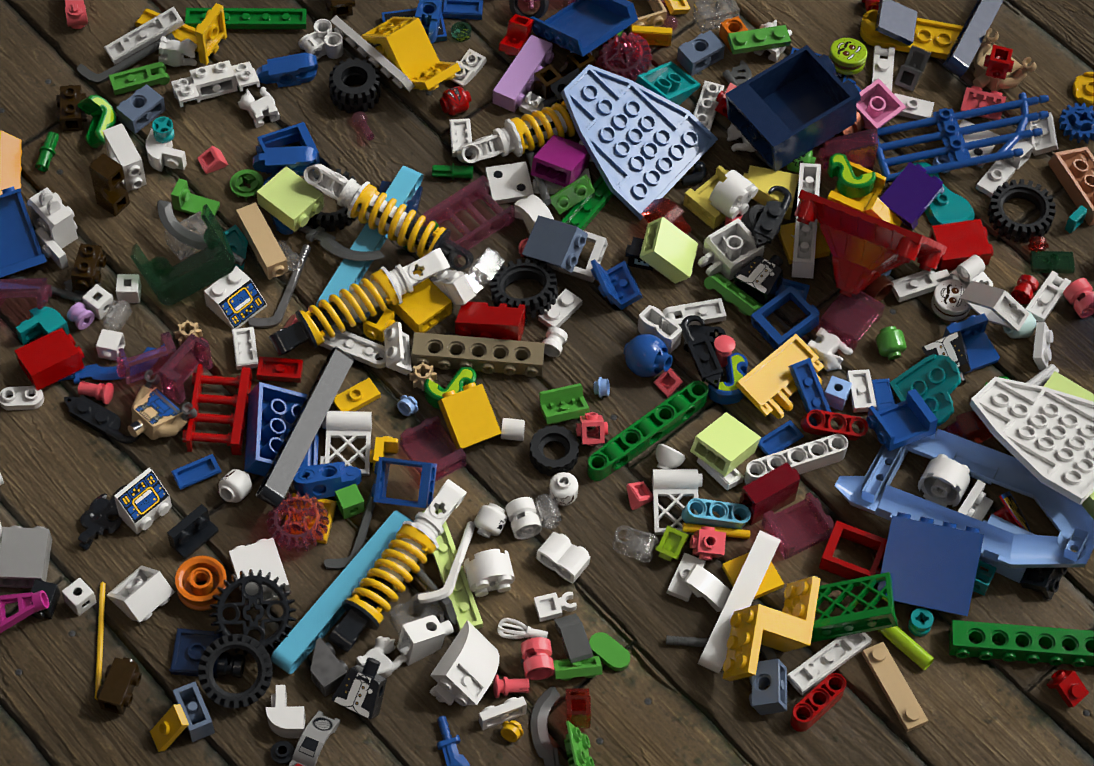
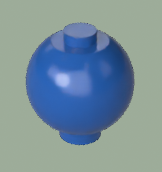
M638 335L624 347L625 361L628 368L640 377H653L661 371L667 372L672 365V355L668 354L665 343L655 335Z

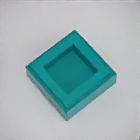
M1081 205L1068 218L1065 226L1067 232L1072 233L1083 223L1087 213V209Z

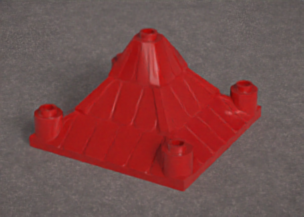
M802 189L798 196L800 201L794 214L798 216L796 221L809 225L810 221L815 222L816 219L819 221L821 231L833 255L832 262L836 287L840 288L839 293L849 297H852V294L858 295L877 280L881 274L905 263L909 264L911 260L915 261L916 258H918L917 263H920L919 268L931 272L932 268L936 270L941 256L946 252L947 246L930 238Z

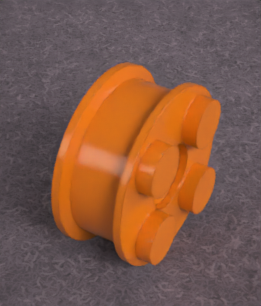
M195 556L186 560L180 565L175 575V585L179 599L185 606L193 610L205 611L212 609L210 604H217V601L212 596L221 595L217 588H226L223 581L227 580L223 565L218 560L209 556ZM199 581H207L204 585H197Z

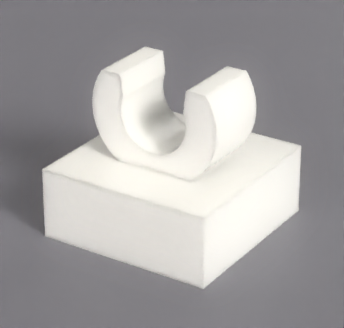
M530 91L521 106H519V111L530 115L535 110L541 111L544 108L542 101L545 99Z

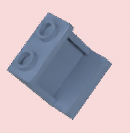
M538 215L522 255L530 258L533 262L536 259L539 262L554 265L572 273L586 244L588 234L577 226Z

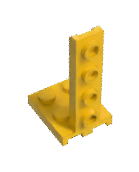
M217 3L212 9L207 11L205 19L196 28L184 24L171 32L175 40L181 42L189 39L197 44L195 51L199 53L200 63L205 65L209 63L208 57L210 54H216L218 51L220 40H226L227 38L224 8ZM146 8L135 22V26H141L160 15V13Z

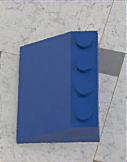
M259 382L248 394L245 472L266 476L307 394ZM319 430L299 468L318 465Z

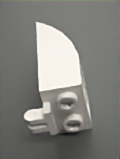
M468 620L430 675L438 682L430 690V693L436 696L439 702H446L448 705H452L454 700L462 706L477 705L491 685L499 666L498 650Z

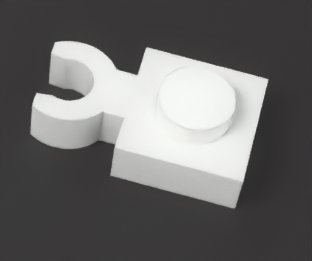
M556 592L534 597V605L539 621L562 617V610L568 612L576 610V603L569 604L566 602L573 599V592H566L560 598L557 597Z

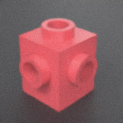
M589 412L585 413V416H580V423H576V436H580L582 444L596 446L600 443H605V435H608V423L604 422L602 415Z
M701 527L690 538V548L693 549L692 555L699 556V559L708 561L713 560V558L722 557L725 553L726 532L715 531L714 527Z

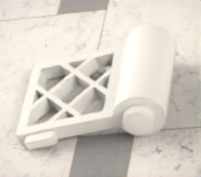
M328 411L322 422V428L326 429L325 456L320 457V464L330 463L337 456L342 462L345 461V466H352L351 463L360 457L365 462V469H360L361 475L369 476L372 412ZM331 438H341L345 443L336 450L331 445ZM357 438H366V445L360 450L352 444ZM347 446L356 453L348 461L340 454Z
M652 469L654 535L664 534L666 528H659V520L664 515L673 522L670 527L674 528L677 525L679 528L675 529L682 532V524L680 523L683 520L682 516L676 520L668 511L675 504L683 510L685 506L679 500L684 496L699 498L698 487H702L703 478L702 474H698V469ZM658 496H667L673 502L664 509L658 503Z

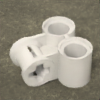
M327 19L317 20L314 23V32L303 36L298 43L302 50H305L306 53L314 54L317 60L324 55L331 59H337L343 55L342 36L337 32H332V24Z
M972 255L950 273L949 280H959L966 285H969L971 280L993 286L992 281L983 272L985 270L983 260L977 255Z

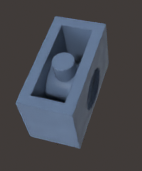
M709 30L704 34H699L688 43H683L678 48L677 61L692 76L723 59L725 45Z
M147 84L141 89L136 90L131 97L122 101L116 107L118 120L135 134L166 110L164 98Z
M779 659L759 661L756 675L749 677L752 685V693L749 695L750 705L760 715L787 711V667Z
M196 682L173 690L176 704L181 705L189 723L186 728L192 742L214 734L211 717Z

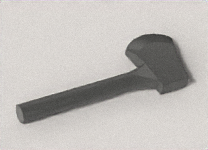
M421 568L419 573H413L429 592L439 590ZM448 597L438 600L439 608L445 617L453 625L457 624V616L452 601Z

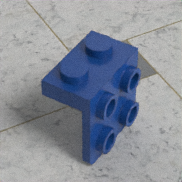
M595 259L591 261L593 267L590 269L591 273L601 284L598 286L599 291L603 297L607 296L611 305L615 304L622 310L643 298L633 274L625 261L607 271Z
M985 313L978 316L972 315L959 323L953 322L946 327L943 338L958 331L961 332L971 370L966 373L996 363L1000 358L985 333L988 323Z

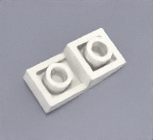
M469 48L461 61H456L461 70L455 73L456 76L451 81L464 87L487 62L486 57Z
M694 564L683 581L697 597H704L717 612H722L731 591L714 575L698 564Z

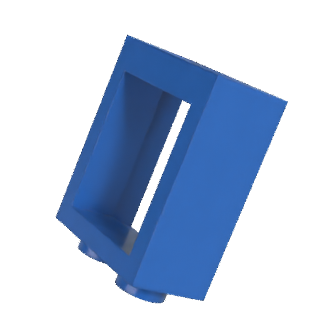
M304 122L257 137L258 146L255 147L257 155L265 153V148L282 147L300 141L302 146H308L317 151V164H320L319 152Z
M791 285L751 315V323L776 350L793 335L797 334L802 338L818 326L820 313L814 305L807 303L804 294L800 290L796 291ZM789 300H792L806 314L807 318L781 336L767 321L766 317Z
M379 457V461L376 462L374 469L377 478L376 484H373L372 487L373 502L428 508L433 501L437 464ZM390 464L422 468L418 501L386 498Z

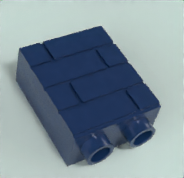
M808 45L725 94L729 121L741 132L775 172L791 163L794 159L811 151L815 146L817 147L834 137L835 134L837 135L852 126L857 121L856 104L861 101V96L856 86L849 80L842 83L836 76V69L830 58L825 54L818 57Z

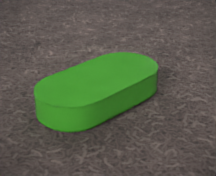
M598 632L592 635L589 644L593 655L599 656L600 660L614 671H623L629 666L630 653L627 649L606 633Z

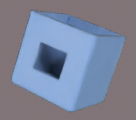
M831 376L824 393L830 407L843 410L850 394L851 382Z

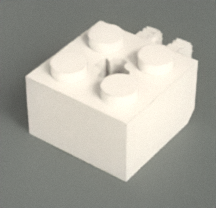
M47 187L29 198L27 207L32 225L36 229L39 227L43 228L61 249L78 239L76 232L78 227L73 220V217H75L74 212L69 206L65 207L62 204V200L56 192L52 193Z
M737 218L710 234L704 240L703 253L705 256L699 259L698 265L702 268L713 263V265L707 268L706 274L712 276L721 272L730 281L738 271L755 257L760 256L763 258L764 246L756 248L754 236H751L752 232Z

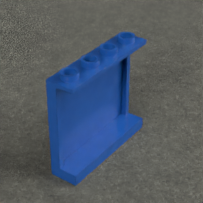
M575 0L545 21L533 16L530 17V19H534L532 30L537 36L545 38L582 57L638 20L634 4L628 0Z
M14 186L3 189V194L0 195V278L47 262L23 201L21 189L15 190Z
M898 512L897 516L892 515L881 573L890 572L894 601L968 616L984 534L979 533L980 529L966 526L965 530L956 529L957 524L944 521L942 526L933 524L934 519L920 517V521L912 520L911 515ZM886 581L878 583V591L884 588Z

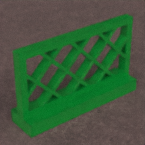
M890 572L819 586L816 613L821 616L814 620L811 642L898 626L894 610ZM886 581V585L881 591L873 588L877 582ZM856 586L864 587L858 596L851 593L852 589ZM839 590L842 592L835 600L828 597L832 591ZM869 591L876 595L870 603L863 600ZM846 596H849L854 600L846 608L840 603ZM881 599L888 602L886 607H875ZM824 600L831 603L825 612L818 609ZM858 603L866 607L860 612L854 613L852 611ZM836 607L843 611L840 616H829Z

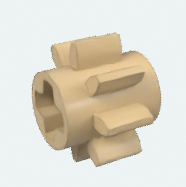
M187 320L182 324H178L179 331L174 333L175 339H179V346L184 345L191 348L196 344H200L199 337H203V334L197 322L192 323Z
M424 362L418 366L414 365L413 373H409L410 380L413 381V387H418L422 391H424L426 379L431 381L437 380V373L433 372V365L429 366L424 364Z

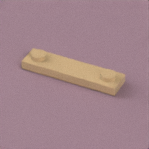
M884 642L864 649L862 655L906 733L926 725L929 720Z

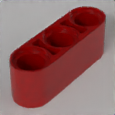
M811 410L801 419L802 429L807 433L830 436L842 434L848 440L854 441L864 436L868 431V423L864 418L846 414ZM809 417L816 419L817 426L810 424ZM831 420L838 424V430L831 427ZM852 424L859 427L860 432L858 434L853 431Z
M831 673L795 705L790 719L793 729L800 732L808 730L843 697L846 679L841 674ZM830 685H836L839 690L831 689ZM813 700H820L823 702V705H817ZM797 715H804L807 717V719L801 720L797 717Z

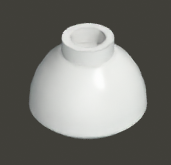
M664 444L657 445L656 459L658 461V468L674 469L685 461V455Z

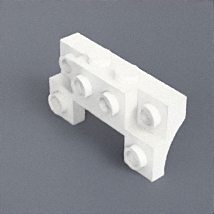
M228 60L189 70L190 77L171 81L174 96L177 98L180 107H183L184 102L196 99L198 103L200 100L238 91L237 85L240 92L246 86L256 84L257 87H260L255 69L252 68L250 61L231 66Z

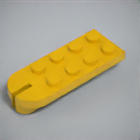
M869 10L863 15L860 36L871 46L879 45L881 48L887 49L895 47L897 51L909 53L911 46L914 45L932 52L930 57L946 59L963 26L917 18L914 41L909 46L875 31L878 10Z

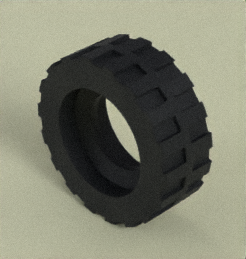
M553 425L539 429L532 436L530 441V461L533 463V467L538 469L540 473L547 474V476H554L561 472L567 473L577 463L579 443L576 436L572 434V431L565 429L563 426ZM549 442H558L564 446L565 454L558 460L548 459L543 453L544 446Z

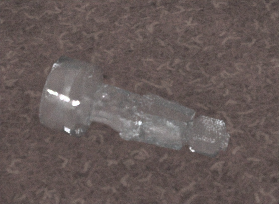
M280 240L278 244L287 259L288 270H298L302 265L300 256L293 252L284 240Z

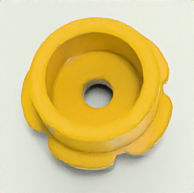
M515 720L503 722L501 735L509 742H516L523 736L524 732L519 722Z

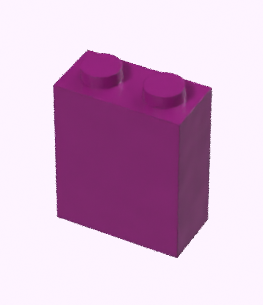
M553 135L533 157L531 175L566 187L576 181L588 167L590 155L584 145Z

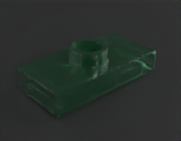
M1030 252L1032 273H1051L1052 271L1056 273H1074L1075 271L1073 252Z

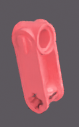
M65 0L68 27L81 29L88 25L84 0Z

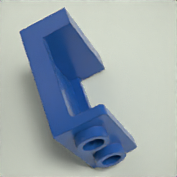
M916 389L908 391L906 400L879 411L874 406L869 407L866 417L869 428L875 431L879 442L882 445L884 444L888 451L936 434L938 419Z

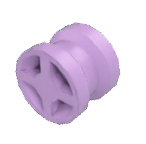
M78 302L69 309L67 318L71 322H75L76 327L82 330L90 326L95 318V314L91 310H87L85 304Z

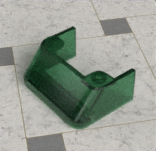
M207 204L202 208L201 218L208 227L204 232V241L208 247L173 267L166 258L161 256L148 261L138 244L133 245L130 254L131 259L159 301L164 305H174L234 270L235 258L226 234Z

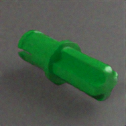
M52 131L48 132L44 145L40 147L39 158L35 164V168L42 172L48 171L51 159L56 154L54 150L59 135Z
M452 163V165H433L432 176L452 178V180L454 178L473 179V166H457L455 163Z

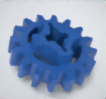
M1074 103L1073 107L1067 105L1066 110H1062L1058 121L1060 123L1059 129L1064 130V136L1070 135V141L1074 138L1077 139V143H1080L1081 140L1088 143L1089 139L1094 141L1093 106L1091 105L1088 108L1085 103L1082 106Z

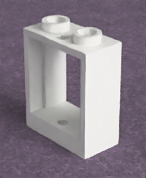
M121 123L103 130L108 156L123 166L125 179L122 183L125 189L131 191L146 185L142 159L123 124Z
M584 231L588 234L586 240L595 243L586 269L575 266L573 272L570 273L554 265L547 264V267L550 266L554 270L593 283L595 278L590 270L593 268L591 261L595 259L599 264L601 263L608 243L605 237Z
M971 280L960 297L978 315L985 313L988 322L1016 331L1020 330L1030 314L1005 290Z

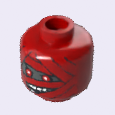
M460 86L444 91L440 98L442 110L451 116L467 111L469 109V102L472 101L471 95L468 90L465 91Z

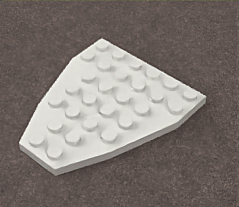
M994 377L971 398L970 406L993 436L1041 483L1079 505L1094 492L1093 401L1047 387Z

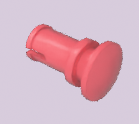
M727 335L718 336L714 341L716 356L721 367H726L728 364L727 357L732 354L736 346L734 339Z
M81 381L78 385V394L95 397L96 400H102L104 404H109L113 398L114 386L112 383L105 385L104 383L93 384Z
M495 675L493 679L495 698H499L500 693H503L504 696H507L508 693H529L528 678L508 679V677H503V679H499V676Z

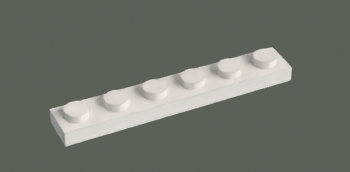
M337 15L331 20L335 25L333 30L339 33L342 38L346 36L345 40L353 48L357 46L356 50L364 58L369 56L368 60L376 68L380 66V71L387 78L392 76V81L400 89L404 87L409 92L415 87L401 70Z

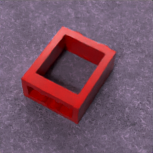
M836 521L822 555L819 568L849 580L880 574L881 568L879 564L881 561L883 562L887 539ZM841 537L878 551L871 570L833 557Z

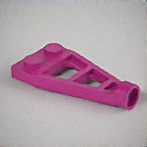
M41 590L36 593L0 595V633L31 614L49 608L47 594ZM18 602L19 612L6 618L5 605Z

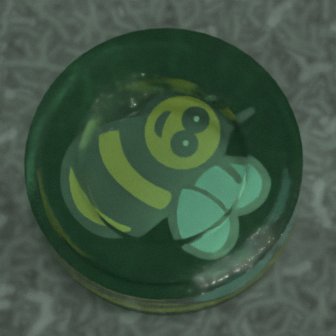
M466 22L455 23L451 28L452 38L459 42L467 41L471 37V26Z

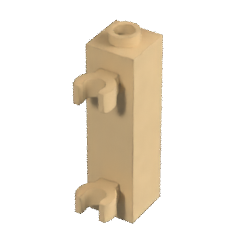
M255 202L237 209L238 223L268 279L271 280L273 277H279L288 272L287 259L257 203Z

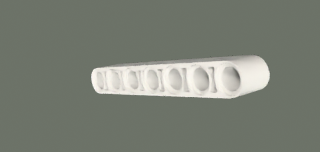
M761 530L759 531L699 659V665L718 674L720 673L727 655V640L730 637L731 617L734 611L751 606L781 541L780 539Z

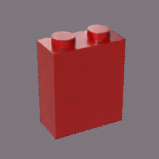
M981 219L934 225L931 227L929 238L947 246L945 254L941 256L938 263L939 271L945 269L947 271L955 270L958 265L972 255L979 256L985 265H989L994 251L992 244L988 242L987 229L983 227Z
M63 328L14 350L20 367L37 391L85 368L82 361L85 358L80 346L75 347L74 338L71 334L67 335Z

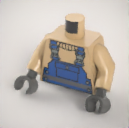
M148 370L144 375L147 382L142 384L131 408L133 423L128 426V431L133 437L144 433L151 440L175 436L188 422V418L193 419L197 416V410L192 408L193 405L190 402L184 403L180 409L156 387L152 389V385H157L160 382V376L156 374L155 378L150 380L153 371Z

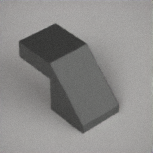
M912 45L905 64L901 66L894 84L914 91L932 52Z
M576 613L554 619L555 628L562 637L565 655L571 663L593 657L583 623Z

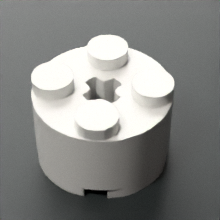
M731 170L724 175L727 179L723 183L721 181L717 183L709 198L710 204L732 220L738 214L744 215L747 212L749 201L755 197L759 190L755 184L736 170Z
M939 454L928 463L918 482L919 491L922 489L924 492L923 497L928 501L947 507V505L955 507L961 501L970 483V469L968 466L960 464L944 454Z
M500 549L485 550L474 554L475 559L470 562L469 558L464 561L470 591L475 593V597L486 596L489 593L488 591L506 592L511 589L510 584L514 582L515 577L508 551L505 550L504 553H500Z

